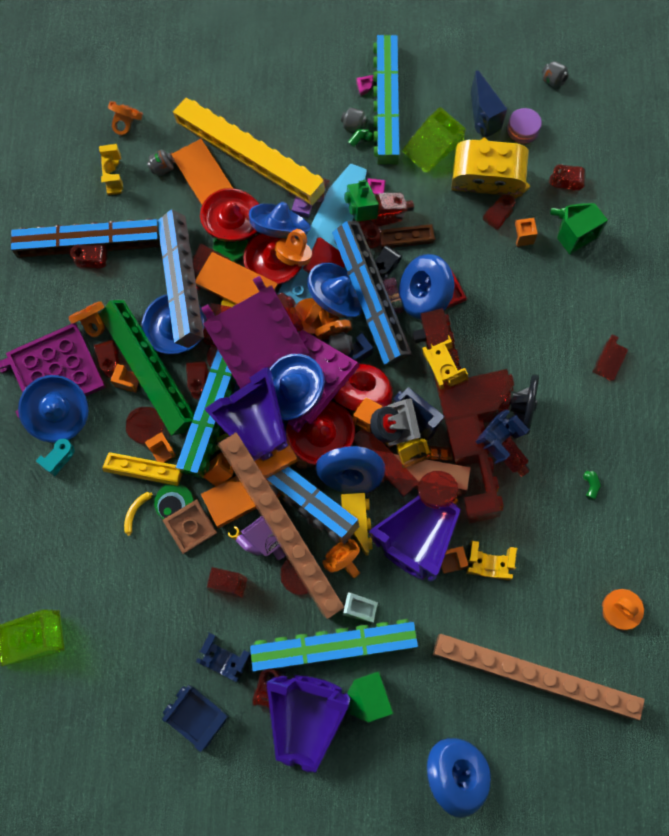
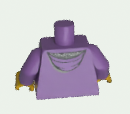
M262 516L242 531L234 527L237 530L234 536L228 532L229 537L236 540L249 553L257 556L261 554L268 556L273 553L277 560L286 556Z

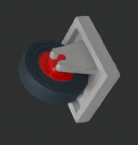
M405 399L379 408L371 416L370 425L374 436L381 442L389 443V446L421 438L412 399Z

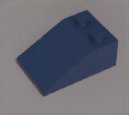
M479 70L475 71L471 89L474 124L477 133L481 134L483 138H487L502 130L507 108Z

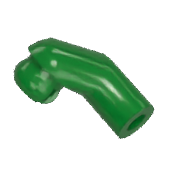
M358 129L348 140V143L355 147L360 140L366 139L369 142L373 139V133L369 129Z
M586 471L583 478L590 485L586 498L594 501L601 484L597 473Z

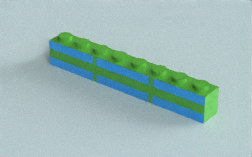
M377 35V43H373V53H377V57L373 58V68H377L373 75V82H377V86H374V97H377V101H374V112H377V116H374V127H377V131H374V142H377V146H374V157H377V164H398V36Z
M403 619L397 620L395 625H389L388 622L377 623L375 628H368V625L357 626L354 631H348V628L336 629L334 634H328V631L316 632V636L308 637L307 634L295 635L296 639L287 640V637L275 638V642L267 643V640L255 641V645L250 646L253 671L258 672L414 649L418 647L414 622Z

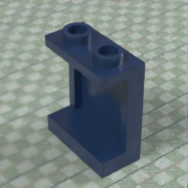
M408 387L404 392H398L393 399L394 403L405 399H412L419 432L421 433L420 437L428 442L434 436L445 416Z
M192 685L183 686L176 695L178 699L173 705L170 703L164 710L163 714L165 716L162 721L171 725L193 743L197 750L203 752L230 716Z

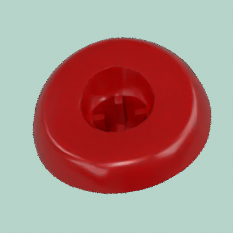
M234 188L220 189L208 196L201 207L200 220L202 226L210 236L221 241L236 242L250 238L257 231L249 222V211L259 203L245 191Z
M259 233L249 241L245 248V268L278 283V285L293 279L303 266H298L299 264L290 266L277 258L275 246L283 238L270 237Z
M359 364L360 367L333 397L338 403L353 411L358 409L364 398H369L385 407L392 402V384L380 369L367 364Z
M332 401L328 403L311 425L306 422L298 433L292 429L288 422L286 426V437L293 452L300 459L315 465L317 460L325 453L342 447H351L355 436V425L352 416L343 406Z

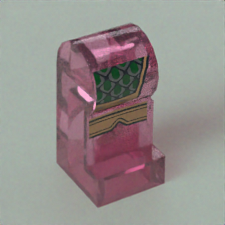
M395 277L383 280L395 313H403V304L399 296Z

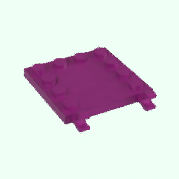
M260 276L253 279L259 290L258 293L215 316L209 305L201 308L208 319L203 324L240 389L251 382V376L265 367L270 369L278 359L289 354H310L272 285L266 288Z
M76 322L6 353V359L0 360V372L5 373L12 367L22 393L34 380L47 375H59L72 380L82 389L85 396L106 388Z
M303 329L298 334L310 353L307 356L314 359L323 370L325 386L319 402L310 412L300 418L289 420L288 424L297 433L306 422L310 425L360 367L358 362Z

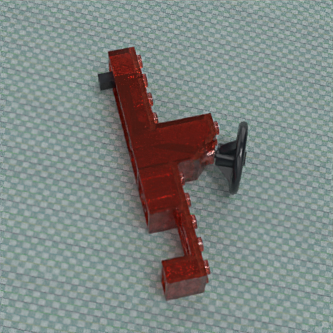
M443 308L421 313L423 329L413 331L415 344L426 341L427 348L430 350L431 344L435 346L447 341L449 335L452 340V348L448 352L457 370H461L462 368L458 367L459 356L457 349H455V340L450 328L449 315L444 314ZM507 369L469 377L468 381L465 380L451 388L448 382H445L444 389L440 390L435 378L455 465L466 466L479 463L486 493L464 498L469 524L498 518L501 515V511H503L504 504L502 497L497 496L499 484L497 477L492 476V473H494L492 457L488 458L489 450L487 448L484 449L485 445L483 443L477 444L475 441L485 430L483 423L491 422L498 413L509 410L510 405V411L517 415L528 429H531L533 413L536 411L537 406L536 395L539 376L533 374L530 386L517 393L513 392L512 374L508 375Z

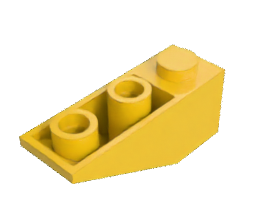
M365 493L341 494L342 508L357 518L360 527L353 536L364 554L368 555L369 550H372V539L368 538L367 530H371V520L366 517V510H370L369 498L365 499Z

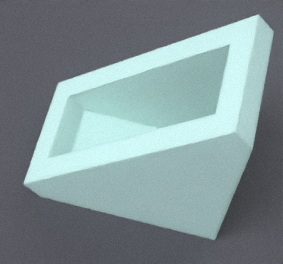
M348 593L343 616L374 622L378 602Z

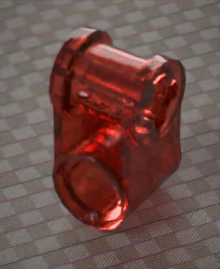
M556 165L553 174L549 178V183L555 188L581 190L585 186V169L580 166Z
M509 194L502 195L487 210L482 220L495 230H498L512 214L515 204L514 198Z
M369 220L359 221L368 247L376 248L380 244V229Z
M75 245L71 248L70 255L77 267H106L107 247L103 245Z
M109 340L94 345V349L101 370L104 371L107 377L112 378L116 365L120 363L115 342Z
M206 361L186 364L187 386L195 399L201 398L208 378Z
M265 669L261 672L253 697V706L259 705L270 710L269 701L262 699H268L266 676L272 672L275 678L280 677L281 674L278 670Z

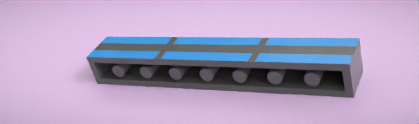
M171 209L157 220L174 343L190 348L204 338L186 217Z
M346 221L332 232L335 243L338 246L341 259L345 264L347 274L351 279L354 292L357 294L360 307L364 312L384 365L396 364L412 353L359 222Z
M286 467L266 479L275 495L280 494L283 497V501L290 507L294 505L301 516L306 519L308 517L312 519L313 524L319 530H326L329 533L328 536L333 541H340L342 544H345L360 527L357 518L290 467Z

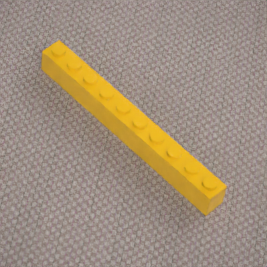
M185 98L173 111L178 124L313 206L324 193L325 185L321 176L314 175L306 167L299 166L291 158L284 157L278 150L269 148L263 141L254 139L251 134L241 131L236 125H231L223 117H218L208 108L201 107L196 101Z

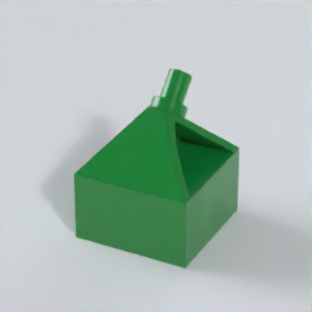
M595 203L575 204L561 209L551 208L550 215L558 216L559 219H562L557 239L569 255L599 238L608 221Z
M379 671L354 680L347 692L350 697V703L346 713L367 722L393 714Z

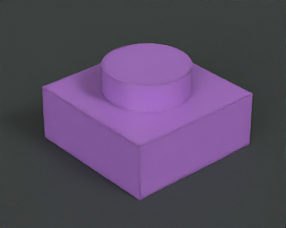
M296 196L292 211L298 215L309 217L312 205Z

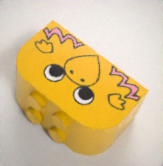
M465 140L458 143L455 152L451 190L510 196L517 194L522 197L526 187L528 148L516 143Z

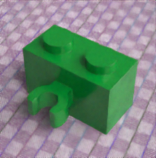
M361 180L355 184H348L347 192L344 193L345 203H348L350 214L354 215L356 222L377 219L379 204L369 183L366 180Z

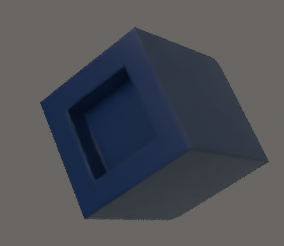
M363 334L356 337V343L353 344L354 350H351L348 357L359 364L372 355L373 347Z

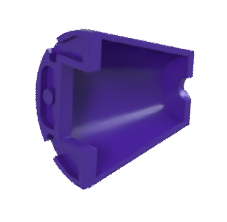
M267 367L251 376V382L230 397L219 398L205 408L206 412L229 436L237 432L254 461L260 458L262 461H265L273 456L272 452L275 450L279 452L289 446L272 373Z
M429 490L424 491L369 531V535L378 548L381 546L385 552L384 555L399 568L421 580L427 577L429 581H433L439 574L461 509L453 502L444 503L441 495L436 492L432 493Z
M295 675V678L286 680V676L273 678L267 682L276 760L283 762L287 766H294L297 763L302 766L304 771L316 773L349 707L350 697L347 693L343 694L342 688L314 677Z

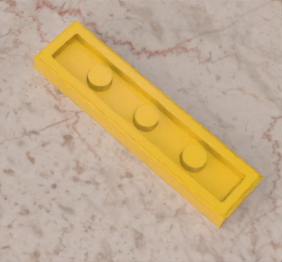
M110 452L102 467L103 472L175 486L179 485L183 474L173 464Z

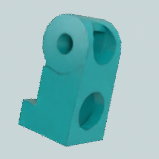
M59 439L54 444V449L45 458L40 455L36 462L55 477L73 456L75 449L67 439Z

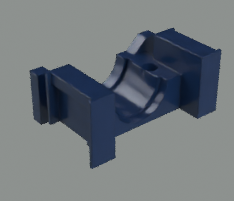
M508 410L498 413L475 441L477 444L483 443L485 445L484 449L487 448L497 459L494 464L509 457L510 453L501 445L509 436L516 439L525 435L530 430L517 415L507 419Z
M209 633L201 650H199V652L205 655L203 659L197 658L196 662L238 682L239 678L236 675L238 671L243 673L242 669L251 653L243 650L239 657L215 645L218 637Z

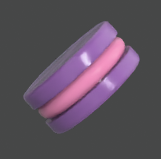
M521 108L514 111L510 116L507 126L508 135L518 143L525 144L534 141L542 125L541 118L532 109Z

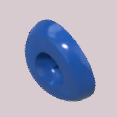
M280 202L277 205L269 203L258 204L249 211L251 226L257 232L270 237L287 239L288 234L295 229H301L306 235L311 230V225L303 217L289 210L288 204L285 202Z
M433 254L416 257L406 267L400 281L399 298L401 299L403 309L411 317L420 320L436 317L447 308L453 297L454 277L449 265L441 257Z
M321 263L312 268L307 278L308 290L314 301L321 308L341 318L349 319L361 314L360 302L357 294L354 292V287L347 274V270L333 263Z
M168 294L160 296L148 306L143 315L141 328L154 350L174 355L189 351L199 343L197 342L190 348L174 343ZM199 305L201 321L203 326V334H205L206 328L203 323L206 322L207 319L201 309L202 307Z
M289 354L278 359L271 366L270 371L282 420H294L310 412L319 402L325 386L324 373L319 364L307 355Z
M47 375L34 380L26 387L19 400L18 413L22 425L29 434L39 440L56 443L59 439L69 440L81 431L88 417V403L84 392L75 382L63 376Z
M353 446L342 447L322 455L316 462V472L324 484L338 492L366 494L380 485L385 475V464L382 458L370 449Z
M448 738L434 745L428 757L427 774L430 788L436 801L452 816L464 818L474 814L485 803L490 791L491 772L486 758L477 747L462 739Z

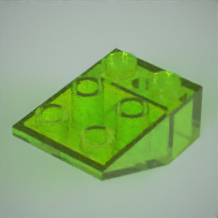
M439 107L426 119L402 149V152L428 173L454 150L458 143L464 140L466 128Z

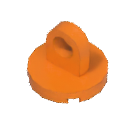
M114 101L109 102L108 109L115 112L112 129L116 134H127L130 131L133 119L142 120V112L123 104L119 106ZM119 121H123L125 123V129L123 131H120L117 128V123Z
M301 229L293 230L288 234L287 239H280L276 243V256L283 263L294 266V264L304 266L310 262L312 251L307 245V236Z
M313 298L299 301L292 312L295 328L299 331L303 329L311 335L315 334V330L322 326L319 317L322 308Z
M98 301L70 315L69 320L71 324L80 321L88 335L97 337L105 330L104 323L98 314V311L105 306L102 301ZM92 323L97 326L98 331L92 328Z
M322 308L319 313L322 326L315 330V336L319 340H329L328 338L331 334L348 333L352 329L351 322L349 320H340L339 317L330 314V318L326 310Z
M349 539L345 544L341 542L336 544L327 552L326 560L322 562L323 566L329 572H336L345 568L349 575L355 579L360 572L352 561L359 554V545L352 539Z
M614 590L606 595L603 600V617L615 629H633L643 619V603L638 595L630 590Z

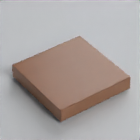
M197 499L162 520L182 554L217 534Z

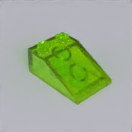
M42 609L0 624L1 666L42 658L65 651L60 610Z

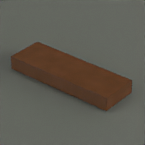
M433 224L379 230L381 249H384L385 246L395 248L435 243Z

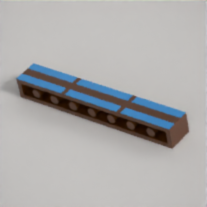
M150 218L140 221L127 220L126 222H93L85 225L39 226L30 229L19 228L11 231V250L17 258L161 247L157 219Z

